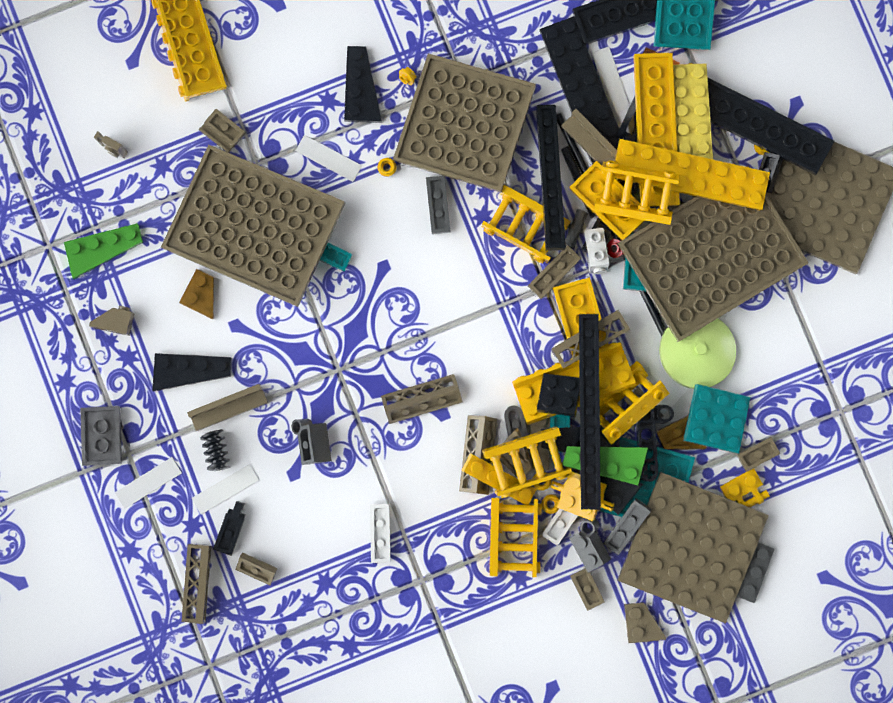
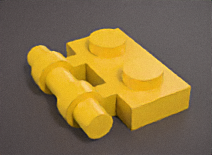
M754 468L720 486L725 498L732 501L736 500L737 503L747 507H752L757 503L760 505L766 498L770 497L767 490L761 493L758 492L757 488L762 486L763 483ZM751 492L753 497L744 502L742 496Z

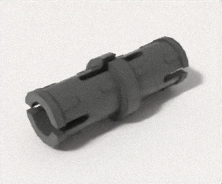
M577 209L572 224H569V231L565 242L566 246L568 245L572 249L575 248L578 237L583 232L582 228L588 216L586 211Z

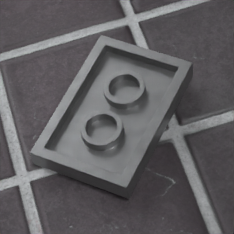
M120 406L80 408L82 466L122 464Z

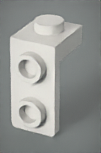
M603 228L585 230L589 273L603 274L609 268Z

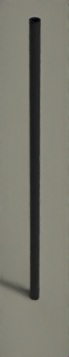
M558 113L556 114L557 123L567 144L571 147L570 149H572L574 158L583 174L588 167L574 139L561 127L565 120L562 114ZM612 231L611 234H612L613 238H614V239H619V240H621V239ZM639 291L662 337L666 330L662 319L649 294Z

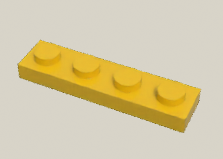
M470 453L461 471L496 490L501 489L494 466ZM504 472L508 486L519 483L517 478ZM529 486L512 492L513 495L509 497L524 505H529L537 489Z

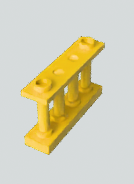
M613 160L603 161L601 171L607 172L603 197L596 199L594 211L671 225L673 212L669 211L668 204L672 183L678 184L680 175H676V172L673 171L659 172L620 165L617 161ZM615 173L626 175L622 200L619 202L612 201L610 198ZM634 177L645 178L642 200L639 205H633L629 202ZM653 180L665 182L661 204L658 209L650 208L649 206Z
M504 185L502 193H500L503 200L490 223L483 221L481 226L484 228L483 231L490 236L495 234L534 256L533 259L539 263H548L551 257L546 255L548 251L545 249V242L540 251L529 246L544 221L543 205ZM513 201L519 205V210L505 233L496 228L509 203ZM531 211L536 214V219L522 242L514 238L513 235L525 213ZM564 217V228L567 230L571 221Z
M638 361L633 363L630 368L636 384L643 385L648 391L639 398L632 392L635 388L632 387L600 399V425L604 428L601 432L611 445L670 394L661 381L653 385L646 379L649 375ZM625 396L633 402L626 410L617 404ZM610 409L619 415L611 423L603 417Z
M555 426L482 450L484 458L490 459L493 462L501 488L495 490L497 496H501V498L513 495L512 492L554 478L561 480L567 478V474L572 473L571 468H563L555 440H557V436L561 435L558 427ZM542 441L548 443L556 471L547 474L544 472L537 449L538 443ZM527 447L530 450L538 477L526 480L518 453L520 448ZM507 452L512 457L519 483L510 486L507 484L500 461L501 454Z
M491 498L489 576H498V572H501V570L532 571V577H537V573H540V562H537L538 515L542 513V503H538V499H533V505H512L499 502V498ZM503 512L533 513V524H502V522H499V514H503ZM502 531L533 532V544L502 543V541H498V535ZM502 551L532 552V563H502V561H498V553H502Z

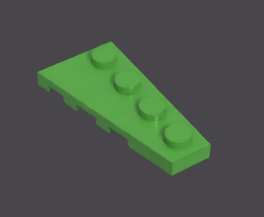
M136 223L64 242L72 279H76L104 262L112 260L117 255L123 254L142 244L143 239L139 224Z
M567 446L563 466L580 470V447ZM600 447V476L638 486L648 448Z

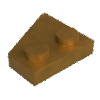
M196 269L179 303L213 320L214 277Z
M689 415L656 431L664 449H706L707 447L683 441Z

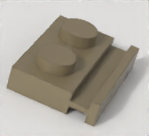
M215 109L199 128L200 132L228 153L246 134L243 129L218 109Z
M99 131L96 132L94 139L101 146H105L104 149L108 151L107 153L115 158L119 156L125 158L128 152L122 144L106 135L103 136Z

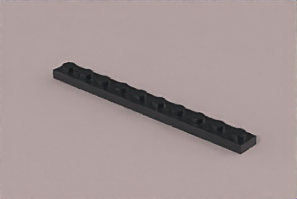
M579 314L581 510H601L599 314Z

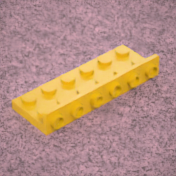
M151 0L153 9H157L158 15H156L158 26H162L164 32L162 33L163 42L169 48L167 51L168 59L170 62L173 61L174 68H172L174 78L178 79L180 84L178 86L180 97H184L185 102H187L192 97L226 89L227 86L200 0Z
M621 342L610 343L605 348L599 349L600 399L637 386ZM579 360L564 369L560 363H555L550 368L536 370L531 375L520 376L512 381L527 425L557 415L537 412L543 374L580 378Z

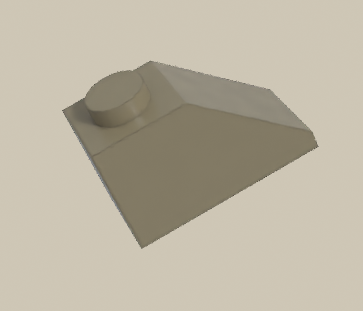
M119 306L118 309L111 308L92 320L89 326L94 329L130 336L135 314L128 307Z

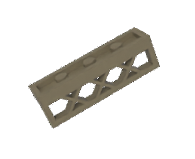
M575 109L571 117L561 127L595 162L597 161L602 165L603 161H615L617 150Z
M619 310L599 321V331L607 332L605 340L599 341V348L630 330ZM620 320L624 329L619 332L611 331V324ZM579 333L551 349L554 357L556 356L563 369L579 360V355L575 357L576 352L579 353V350H577ZM566 350L573 351L572 359L565 363L560 353Z
M454 374L381 396L389 424L463 402ZM453 382L452 386L443 387L445 383ZM429 388H433V389H434L432 392H429V393H426V392H425L426 389H429ZM409 394H416L412 398H406ZM392 399L397 400L395 403L387 405V401Z
M257 384L191 410L187 414L191 418L195 430L199 431L265 405L268 401L262 386Z
M468 415L462 468L470 453L492 465L493 462L490 459L484 458L482 450L495 445L497 418ZM474 420H479L478 428L474 430ZM475 439L476 447L472 450L471 442ZM461 471L459 492L489 495V485ZM469 478L472 480L471 489L466 488Z
M188 544L181 622L205 624L211 559L210 545ZM192 548L201 549L200 560L197 562L191 557ZM195 566L199 569V578L196 581L190 577V571ZM193 586L198 589L197 598L194 601L188 595L189 590ZM192 605L196 608L195 619L186 618L187 609Z

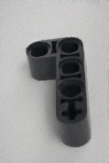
M656 405L649 411V420L641 418L636 423L637 447L648 448L652 451V457L645 459L644 463L653 461V465H649V470L653 471V475L650 476V479H648L647 475H644V472L647 471V465H644L640 477L644 482L654 481L658 476L655 424H664L673 419L674 411L669 405ZM661 409H666L669 412L668 419L660 417ZM647 429L651 432L649 440L642 438V430Z

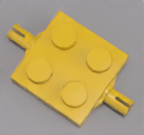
M572 471V473H569L564 484L553 480L552 484L554 485H551V488L561 492L557 508L591 521L595 520L599 510H581V474ZM601 482V508L612 511L613 508L611 507H614V503L604 500L607 484Z

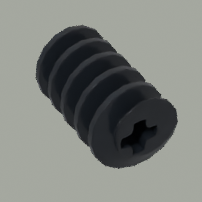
M223 429L207 432L200 437V440L206 441L202 444V448L208 449L203 454L210 456L205 459V463L211 464L207 467L208 471H220L231 468V466H225L230 461V459L224 458L228 451H222L227 444L220 442L225 439V436H219V433L224 431Z

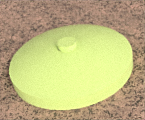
M718 318L677 342L671 330L667 327L660 341V360L666 373L676 383L694 389L695 384L712 387L724 380L731 372L736 359V344L729 328Z

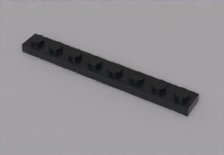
M537 105L536 116L546 251L565 250L556 105Z

